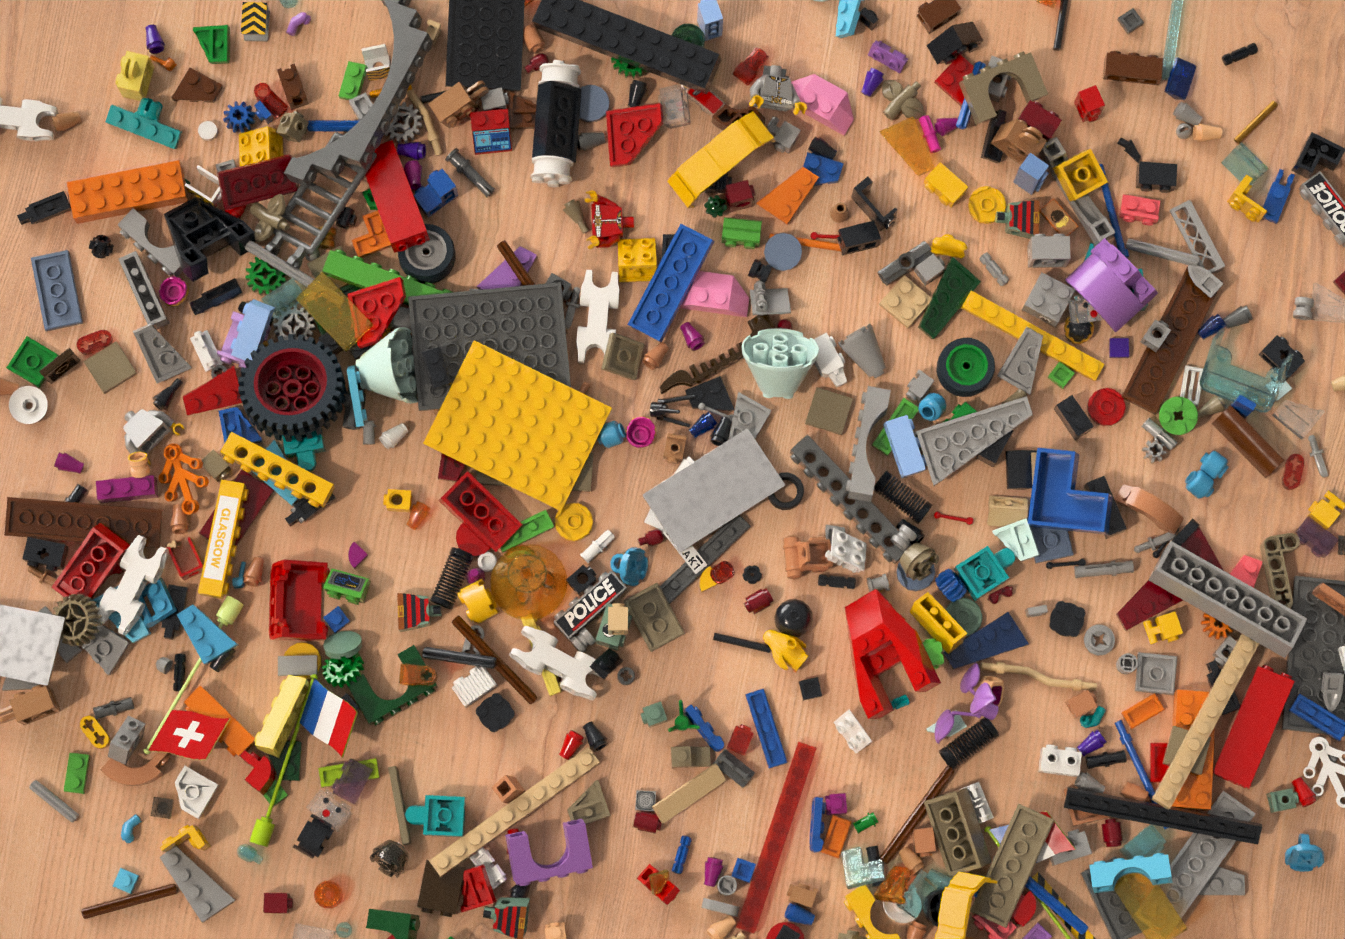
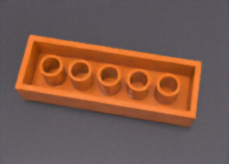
M179 160L67 182L72 215L77 224L125 215L132 208L140 212L189 201L187 189L184 186L186 183L183 167Z
M1176 690L1173 698L1172 726L1189 730L1209 692ZM1215 727L1209 736L1211 740L1202 774L1189 773L1171 807L1200 811L1211 810Z

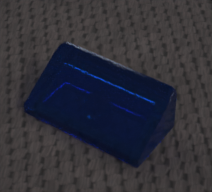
M1176 57L1164 92L1176 100H1185L1197 66Z

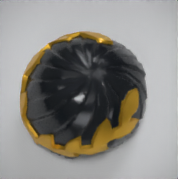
M1080 312L1068 316L1064 325L1065 337L1073 344L1080 345L1085 343L1094 332L1092 320L1086 314Z

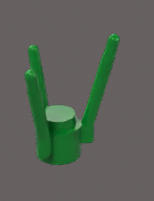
M679 700V716L675 719V726L670 727L668 731L700 729L699 725L690 724L689 718L683 712V701Z

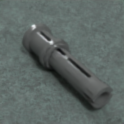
M455 148L448 154L445 160L451 162L457 168L458 173H463L485 197L488 198L490 193L492 194L495 191V188L471 166L470 160H466L459 153L458 148Z

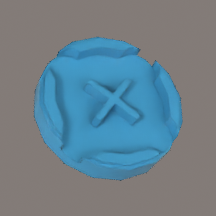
M632 547L625 554H616L612 557L610 561L611 569L616 573H620V578L624 584L636 586L639 584L640 579L643 580L646 576L648 558L645 557L643 549ZM620 559H622V560H621V563H620V569H619V567H618V561H619Z
M1300 833L1298 845L1290 847L1285 852V864L1290 865V868L1295 871L1309 872L1314 867H1321L1324 863L1323 850L1316 845L1310 844L1309 834Z

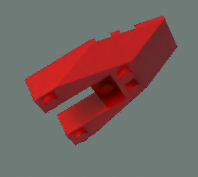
M877 589L845 607L853 671L859 699L868 719H880L894 711L878 675L901 662L915 692H927L941 684L917 631L905 621L906 619L892 607L893 605Z

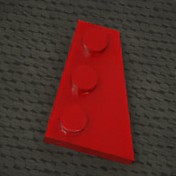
M235 365L183 395L187 415L242 403Z

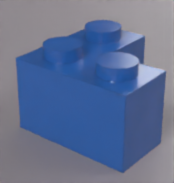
M443 169L433 171L429 175V179H427L428 185L426 187L422 186L415 191V201L428 218L458 196L456 185Z

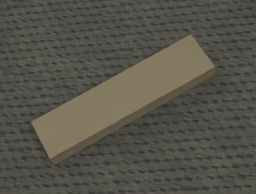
M396 766L388 767L401 840L403 845H409L412 842L408 821L405 816L406 810L399 772Z

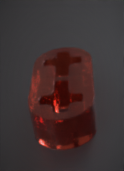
M99 330L79 338L76 344L77 349L82 354L89 355L111 345L113 337L109 331ZM103 334H104L106 337H109V338L106 339V343H103L102 341H98V340L102 339L101 335H103ZM84 341H86L87 343L93 342V344H90L88 346L87 350L81 348V346L84 345Z
M1299 454L1290 455L1285 462L1282 485L1287 490H1294L1300 485L1304 458ZM1296 458L1300 465H1297L1295 470H1292L1293 463H1290V461ZM1291 474H1294L1293 480L1296 481V483L1290 486L1289 482L1286 481V479H1289L1291 477Z

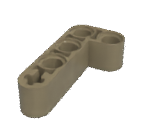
M1294 533L1270 536L1260 545L1270 597L1277 602L1281 599L1286 601L1284 606L1288 608L1292 607L1293 598L1283 554L1290 553L1299 546L1300 539ZM1286 538L1293 541V547H1288L1285 544ZM1267 542L1274 544V551H1270L1266 547ZM1272 560L1278 563L1279 568L1277 570L1271 567L1270 562ZM1275 579H1279L1282 581V588H1277L1275 586Z

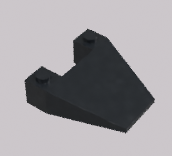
M197 197L164 214L181 269L192 282L209 274L207 257L229 245L242 256L248 252L245 246L249 241L256 243L255 232L243 220Z

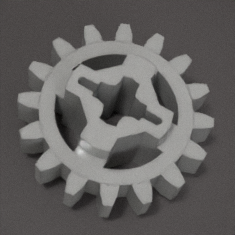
M403 102L402 106L398 107V112L393 116V122L390 123L389 134L386 135H390V140L397 138V142L400 143L401 139H404L405 143H408L409 137L412 140L415 139L414 133L420 134L417 128H422V123L419 122L422 118L418 115V109L413 111L414 107L412 104L407 107L406 102ZM400 120H401L402 122L405 121V124L402 125V124L399 123L398 121H400ZM413 120H414V125H413V127H412V129H411V128H410V123H412Z
M295 305L294 309L291 310L288 306L287 312L281 310L282 316L275 317L278 323L273 324L277 328L274 332L276 335H283L284 340H288V336L283 333V330L289 332V334H294L295 340H298V336L301 334L305 336L306 341H308V336H314L311 330L316 329L315 325H313L315 320L311 317L309 311L305 313L304 307L298 310L297 305ZM299 316L303 317L307 322L301 321ZM297 323L298 326H295L293 332L292 327H294V324Z

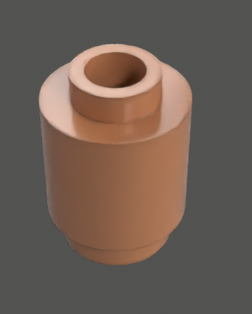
M533 24L523 28V42L529 52H534L535 54L541 52L546 42L539 30Z
M1127 781L1120 791V795L1123 798L1148 802L1150 799L1147 796L1149 792L1134 782L1130 783Z

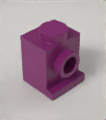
M846 793L825 796L826 816L847 813Z

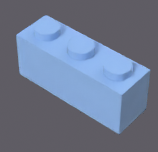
M701 0L698 3L697 22L704 42L722 36L723 17L717 0Z
M255 299L245 304L243 321H240L237 326L238 336L234 338L231 344V349H233L232 356L242 360L247 358L252 360L250 353L253 350L257 353L260 352L258 346L265 339L275 307Z
M905 415L886 421L883 426L901 479L926 470L925 466L927 464L924 455H921L919 448H921L919 439L913 433L915 428L912 419H908V416Z

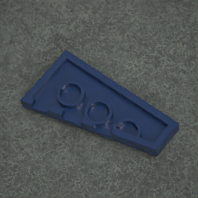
M1009 612L964 639L963 643L948 654L945 651L943 655L954 670L1027 646L1029 643Z

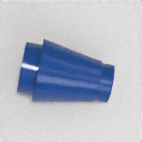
M789 903L784 918H787L790 922L811 926L815 914H812L797 903Z

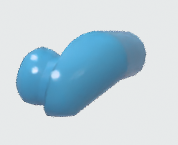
M137 814L122 825L121 839L125 840L126 843L134 841L133 828L142 822Z

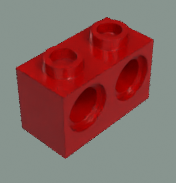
M1096 85L1079 91L1074 101L1082 122L1096 121L1105 107Z

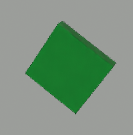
M26 336L6 368L40 388L45 378L39 371L59 355Z

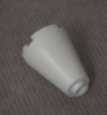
M870 323L866 327L863 326L846 336L847 339L844 342L843 340L838 342L839 346L869 377L877 378L884 374L885 363Z

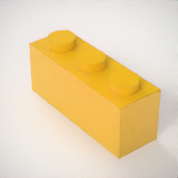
M929 592L914 602L910 610L911 615L936 641L941 642L942 648L948 654L963 643L967 632Z

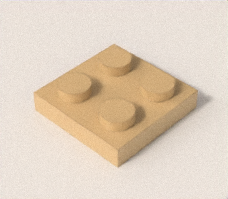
M904 275L882 299L879 305L908 329L928 307L931 297Z

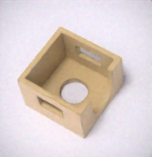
M428 19L427 24L429 26L426 32L433 41L432 45L435 46L442 30L441 24Z

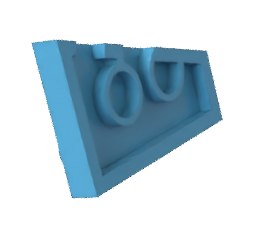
M191 605L176 614L205 665L239 645L195 605Z

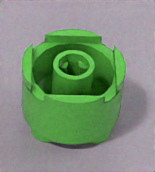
M1172 397L1161 406L1159 420L1167 432L1174 435H1184L1195 428L1198 421V411L1189 399ZM1182 411L1183 420L1178 419L1175 421V415L1173 414Z

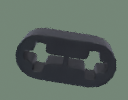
M1192 518L1172 542L1181 546L1200 524Z

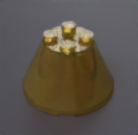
M521 545L508 550L498 559L491 573V592L499 608L507 615L519 620H538L555 611L562 603L567 591V574L560 559L550 550L538 545Z

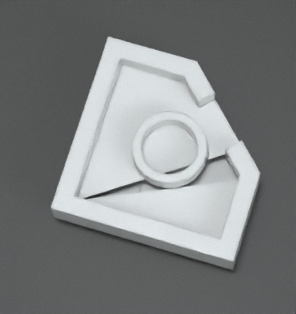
M184 766L175 781L181 809L200 819L219 785Z

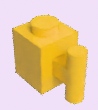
M1329 490L1324 495L1329 502L1327 503L1323 499L1318 503L1314 501L1308 508L1310 513L1307 515L1309 519L1324 531L1341 514L1334 508L1336 506L1341 510L1345 508V503Z
M1175 611L1155 618V627L1152 626L1150 620L1143 622L1150 644L1158 642L1157 634L1160 635L1162 641L1167 640L1168 643L1179 640L1178 636L1183 634Z

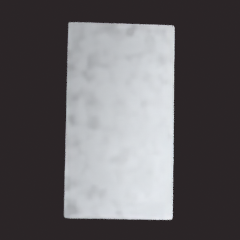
M745 429L643 494V497L678 551L682 552L783 488L785 484L750 431Z
M0 605V676L48 686L66 618Z

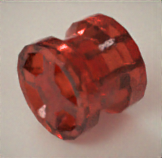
M722 561L711 569L710 576L715 583L723 584L734 576L735 571L731 563Z

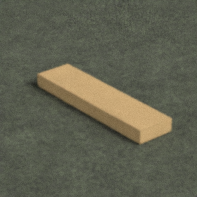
M713 764L653 805L652 808L661 823L664 824L724 783L726 779L718 765Z

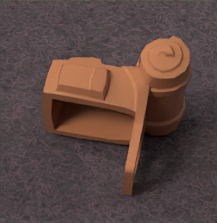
M791 535L783 538L787 578L796 580L803 576V571L825 572L833 567V562L828 561L825 557L828 550L831 551L829 539H825V537L809 538V541H799L798 537Z

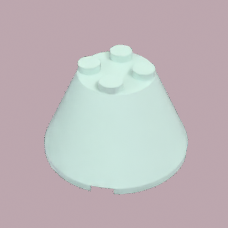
M406 327L396 328L363 353L360 359L356 360V368L360 372V386L362 389H367L409 404L418 402L413 343L410 334L412 332Z
M773 328L758 331V335L753 337L750 335L746 337L742 343V354L765 398L783 397L791 399L816 361L819 347L813 338L809 340L803 337L802 332Z

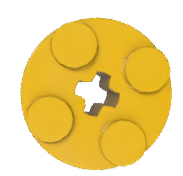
M483 579L464 587L458 593L462 604L465 603L468 607L466 613L469 619L478 624L499 613V610L495 609L498 606L489 588L485 589L483 586L485 584Z

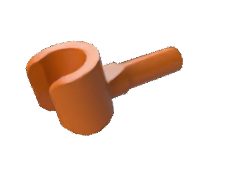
M153 55L150 56L151 60L160 63L168 71H172L177 66L170 57L164 61Z

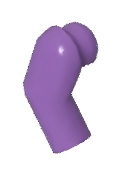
M305 12L292 17L286 33L295 36L298 26L302 23L304 25L309 24L311 17Z

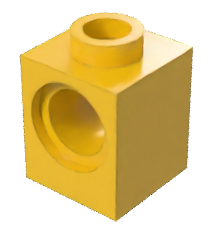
M388 489V494H384L383 505L386 506L388 511L411 513L412 492L410 490ZM396 496L403 498L402 503L399 505L392 503Z

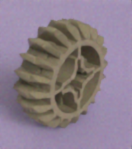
M71 594L63 597V601L57 602L59 607L53 608L56 612L54 615L66 618L61 636L62 643L69 644L70 646H83L96 638L94 633L100 632L97 627L102 625L99 619L103 617L98 615L100 608L95 607L97 602L91 601L90 597L83 594Z

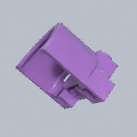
M1104 238L1091 250L1092 254L1065 281L1117 332L1151 301L1158 292L1141 275L1139 270L1113 244L1111 245Z

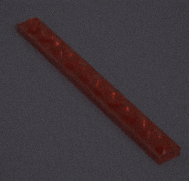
M798 741L736 925L738 929L755 934L817 749L816 747Z

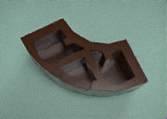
M725 104L712 116V123L724 131L736 120L743 118L751 112H755L764 125L765 117L753 106L738 110Z

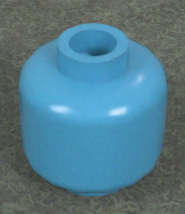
M929 393L919 403V413L924 419L935 421L945 412L946 401L937 393Z
M611 421L604 424L597 440L599 444H603L606 448H611L624 442L626 432L621 423Z
M1212 451L1210 454L1206 452L1200 460L1202 463L1200 470L1204 471L1212 479L1221 478L1229 468L1227 465L1228 460L1217 451Z
M1202 470L1192 471L1185 480L1186 489L1198 499L1205 496L1209 497L1214 491V480Z

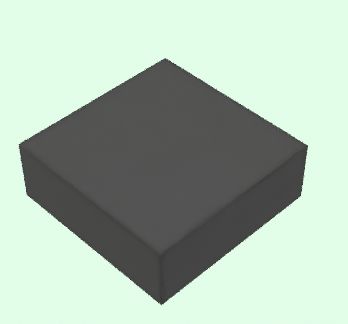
M1134 8L1117 19L1127 34H1130L1144 24Z

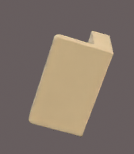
M989 496L987 525L1004 527L1027 518L1028 499Z

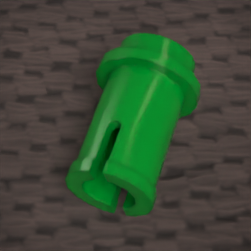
M868 812L867 816L853 822L858 834L873 825L874 827L876 826L875 824L878 823V820L873 812L870 814Z

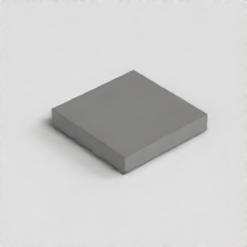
M1138 652L1135 691L1174 695L1177 656Z

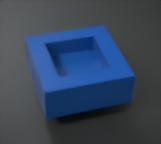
M261 101L254 105L256 109L255 114L260 121L265 120L269 124L274 120L272 114Z
M339 606L323 617L334 633H337L350 623V620Z
M737 858L731 876L750 883L756 864Z

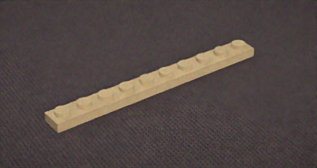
M1244 634L1240 635L1151 800L1168 810L1171 808L1259 643Z
M587 747L429 860L430 864L438 875L443 877L600 764L599 760L590 748Z

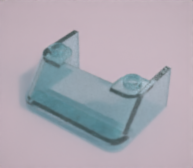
M1221 328L1212 340L1200 378L1201 388L1206 392L1232 402L1239 395H1242L1256 403L1254 410L1262 413L1270 411L1286 380L1293 354L1290 353L1281 368H1271L1267 372L1266 377L1259 376L1230 365L1232 360L1231 352L1227 348L1220 346L1225 329Z

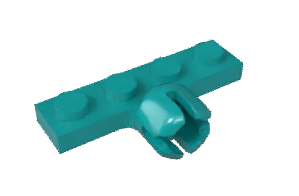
M142 98L135 113L112 104L105 121L108 124L172 149H177L182 131L162 124L159 121L163 106L160 102H154L150 98Z

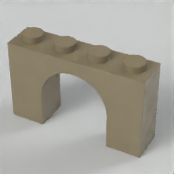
M1023 51L1014 55L1015 59L1008 61L1006 58L997 62L998 66L992 69L990 66L980 69V74L974 76L973 73L962 77L963 81L959 82V85L976 125L997 116L988 94L989 84L996 75L1004 74L1013 77L1020 85L1027 103L1030 100L1034 101L1048 95L1031 52L1025 54Z

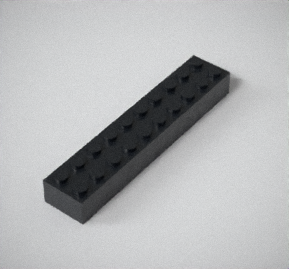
M541 0L532 20L537 29L704 94L708 93L722 61L720 54L581 0Z

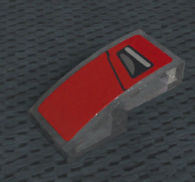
M688 88L684 93L688 99L699 105L701 110L711 117L726 104L710 89L707 94Z

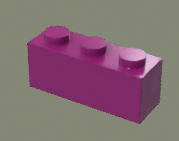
M149 475L142 478L129 477L96 481L97 500L100 503L158 498L157 478L154 475Z

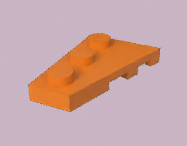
M802 167L756 204L788 225L819 177L805 167Z

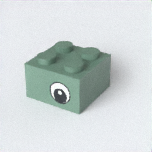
M607 603L597 633L596 644L618 651L619 647H624L626 635L608 634V607H612V604ZM628 609V629H629L630 624H631V621H632V615H630V610Z

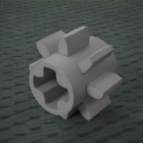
M1157 439L1152 444L1148 440L1146 442L1148 448H1142V451L1146 453L1144 459H1151V463L1155 459L1161 462L1162 457L1160 455L1167 453L1162 448L1165 444L1157 443ZM1153 447L1157 452L1156 455H1153V451H1150Z

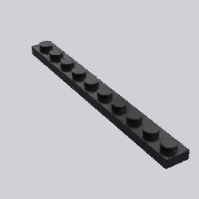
M1067 787L1064 808L1257 845L1262 830V824L1176 807H1171L1168 810L1155 803Z

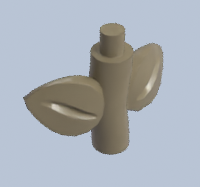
M885 80L882 86V93L891 102L883 111L884 115L891 121L896 118L900 111L909 119H919L925 116L923 105L918 99L914 98L918 94L917 90L921 85L915 81L912 86L908 85L903 89L902 85L897 81Z
M282 194L274 196L269 201L267 208L259 202L252 204L250 213L260 220L255 228L256 242L268 239L273 234L274 228L285 231L290 228V224L286 223V219L282 217L286 207Z

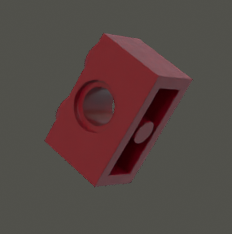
M748 180L726 185L725 197L730 213L752 207V201L755 200V191L753 185H749Z

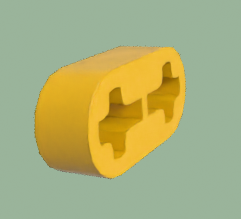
M92 716L83 717L80 721V728L96 748H106L110 743L108 733L96 718ZM87 720L94 722L92 723V727L95 729L93 732L89 728L85 729ZM96 733L101 737L105 736V743L103 745L96 743L98 741V738L95 736Z

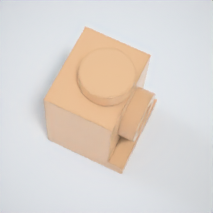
M565 922L546 924V939H567Z

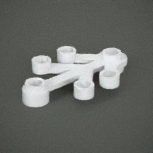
M1315 737L1309 745L1312 756L1303 774L1306 778H1313L1316 774L1315 766L1320 757L1323 767L1316 784L1312 787V791L1316 796H1321L1324 792L1323 786L1327 776H1329L1338 795L1336 802L1340 807L1345 808V803L1341 802V798L1345 797V790L1336 773L1345 775V766L1330 761L1328 756L1329 754L1338 757L1342 763H1345V760L1342 758L1345 751L1329 746V742L1323 737ZM1316 744H1322L1323 749H1316ZM1311 769L1313 771V774L1308 775L1306 773V770ZM1320 787L1322 791L1316 793L1314 788Z

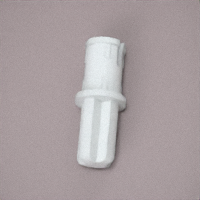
M609 530L605 531L595 542L592 541V544L580 556L589 563L614 540V535Z

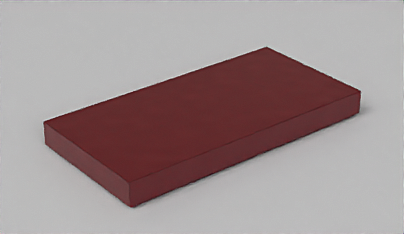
M288 154L217 172L224 209L228 210L271 199L278 194L286 195L296 192L297 184L291 182L284 174L292 159L291 155Z
M241 470L233 481L244 483L246 489L249 490L247 501H243L242 508H245L243 520L240 519L238 527H241L239 538L235 540V546H238L274 492L272 488L244 470ZM215 509L199 532L200 535L208 540Z

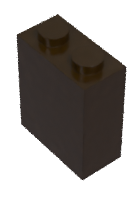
M426 860L417 907L421 908V912L432 914L433 910L441 911L440 915L452 917V914H457L463 886V875L466 868L456 866L443 877H440L429 860Z

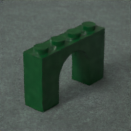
M415 645L397 654L409 676L408 688L401 697L394 700H384L378 697L364 674L361 677H356L357 682H350L348 688L370 725L374 724L377 726L385 721L384 718L390 714L395 716L407 704L410 707L419 702L418 698L425 695L428 697L436 692L435 688L438 686Z
M369 909L366 928L387 931L395 939H416L417 931L420 928V916Z

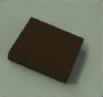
M68 348L39 372L52 384L78 364L80 359Z

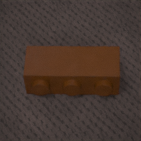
M1119 51L1107 52L1104 58L1103 80L1159 85L1162 80L1163 58H1158L1157 55H1148L1146 57L1140 56L1138 53H1129L1127 55L1121 54Z

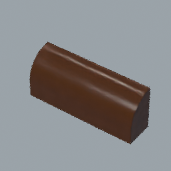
M1231 405L1212 423L1265 478L1285 461Z

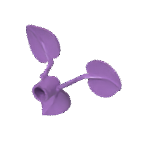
M976 662L966 671L960 683L961 692L967 693L970 691L974 695L970 706L971 712H951L949 709L945 710L935 725V740L938 744L952 730L955 715L974 716L977 718L983 716L993 720L998 713V706L992 704L996 698L988 683L981 684L976 692L974 691L973 687L980 678V668Z

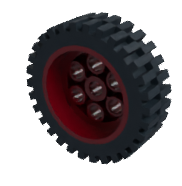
M288 334V340H284L283 335L277 336L279 342L276 343L271 338L267 340L269 346L265 347L263 343L258 346L260 352L257 353L253 350L250 353L252 360L247 358L244 362L246 368H241L240 373L242 377H239L238 382L240 386H238L243 407L251 423L254 426L256 425L261 433L264 430L266 436L270 438L274 434L276 440L281 441L282 436H284L286 442H292V436H295L297 441H302V435H306L307 439L313 438L312 432L316 431L317 435L323 433L322 426L326 429L331 427L329 420L331 419L335 422L338 418L336 412L341 413L343 410L341 403L345 404L344 394H346V387L341 366L335 354L332 355L331 349L328 346L325 348L321 341H318L316 344L315 339L309 337L308 341H306L304 335H299L298 340H295L294 334ZM283 374H289L288 377L281 378ZM302 374H308L307 377L300 378ZM273 389H279L276 393H270ZM292 389H298L295 393H289ZM311 389H317L316 392L309 393ZM287 404L285 408H279L280 405ZM301 404H306L304 408H298Z

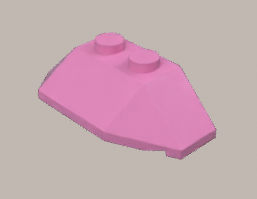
M815 74L792 81L791 84H793L800 101L807 105L805 114L845 136L854 120L847 92Z
M699 271L680 308L747 317L749 297L734 276Z

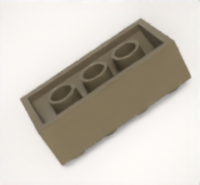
M967 788L924 801L948 876L955 875L958 872L981 868L992 862Z

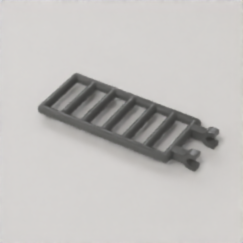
M335 132L326 146L333 143L343 135L338 132ZM373 153L372 161L365 170L345 163L346 167L357 172L352 182L341 176H338L336 179L320 173L347 188L342 198L315 183H312L310 188L302 185L299 186L286 206L282 217L315 235L316 238L311 246L283 230L274 228L273 234H275V237L264 249L277 256L284 241L291 243L298 248L286 262L299 269L307 253L313 255L377 158V154ZM308 188L337 204L333 212L330 214L301 198L306 189ZM298 204L327 220L322 229L320 230L291 214L295 206Z

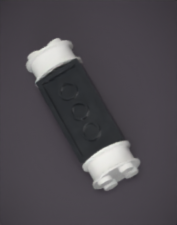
M554 60L553 63L540 66L542 80L538 82L532 151L534 173L531 174L532 182L546 183L549 187H559V184H570L572 182L570 167L576 162L582 93L580 85L577 84L578 75L581 74L579 66L564 64V61Z

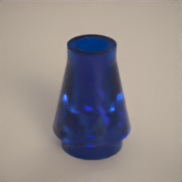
M1219 314L1212 315L1198 330V334L1204 340L1223 331L1226 324Z
M707 412L706 414L703 413L688 430L696 439L698 436L714 429V426L718 423Z

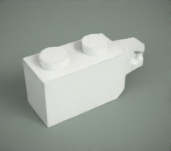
M827 333L815 338L814 340L819 347V354L814 364L821 377H829L836 388L847 383L843 371L845 360L841 353H837L835 340L832 336L829 337Z

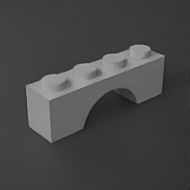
M132 208L118 224L121 229L120 234L127 240L129 238L134 240L135 243L133 245L141 252L145 250L149 254L147 257L155 264L159 262L163 266L161 269L167 275L173 274L175 277H178L182 269L174 245L167 248H159L152 245L148 240L150 224Z

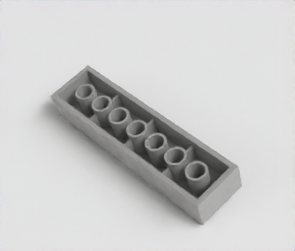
M1172 541L1164 549L1148 579L1284 658L1293 649L1307 620L1304 616Z

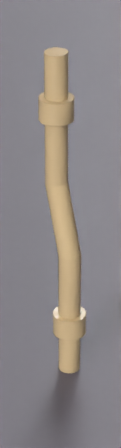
M412 86V90L407 91V95L423 116L428 131L427 137L429 142L432 143L435 155H442L443 152L439 143L440 137L438 132L435 131L430 113L417 97Z
M981 662V670L996 671V674H1004V672L1025 674L1048 686L1072 688L1073 691H1081V689L1096 691L1097 683L1082 682L1079 679H1073V681L1051 679L1029 667L1005 665L1003 662H997L996 664Z

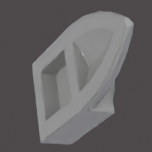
M1195 265L1188 266V272L1192 281L1210 298L1224 285L1207 269Z
M1323 672L1321 692L1329 712H1333L1341 700L1344 681L1342 673Z

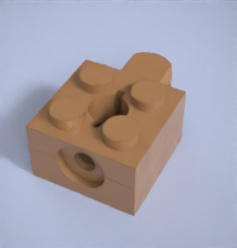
M482 80L468 89L458 82L428 104L442 124L448 128H454L461 123L463 118L466 116L470 117L471 112H477L476 109L479 108V105L476 101L486 95L489 89L484 87L485 83Z
M1016 119L1002 124L991 144L1017 163L1022 164L1030 153L1038 157L1047 140L1042 137L1043 134L1034 127H1028L1027 123L1023 120Z
M37 685L32 688L31 692L26 694L25 692H20L13 695L14 698L9 700L11 706L0 710V716L6 715L0 718V724L16 719L18 723L27 725L60 712L61 709L54 690L48 686Z

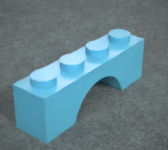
M1156 853L1152 857L1135 856L1130 860L1118 858L1114 859L1113 862L1107 863L1105 861H1097L1089 865L1094 893L1114 891L1117 881L1129 873H1139L1146 876L1152 885L1173 883L1168 854L1164 855V853Z

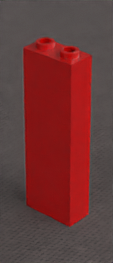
M393 140L382 143L376 148L377 158L365 177L393 252L396 253L405 251L407 248L415 245H422L430 239Z
M1266 665L1257 667L1213 770V775L1247 790H1250L1295 684V681L1291 680L1292 676L1286 673H1281V675L1274 673V669Z

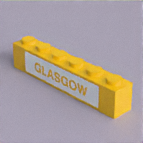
M221 479L198 590L200 595L224 599V594H228L229 583H227L228 576L232 575L233 571L231 560L232 557L236 556L237 552L235 540L240 536L241 527H238L240 519L243 520L245 508H242L243 501H247L249 493L244 483Z

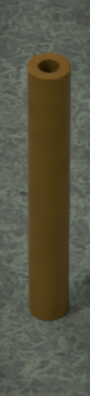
M1272 101L1234 138V141L1240 144L1278 104Z

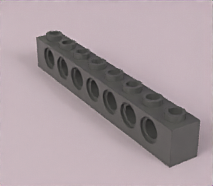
M807 434L790 450V458L797 465L800 463L804 467L803 472L810 479L813 477L818 482L816 484L823 493L826 491L831 496L829 498L836 507L839 505L844 510L842 513L848 520L853 519L857 524L856 528L863 535L866 533L870 537L869 542L876 549L879 547L884 552L882 555L889 563L891 561L894 564L897 563L904 551L895 544L892 547H887L884 544V539L892 538L899 531L872 502L855 500V503L852 505L845 503L844 498L849 494V491H845L847 480L850 479ZM811 454L816 460L813 463H808L805 460V456ZM825 468L828 470L829 475L821 477L818 474V470ZM838 482L841 484L842 489L835 491L832 489L831 484ZM865 510L868 513V517L861 519L858 516V511ZM878 524L881 527V531L874 533L871 530V525Z

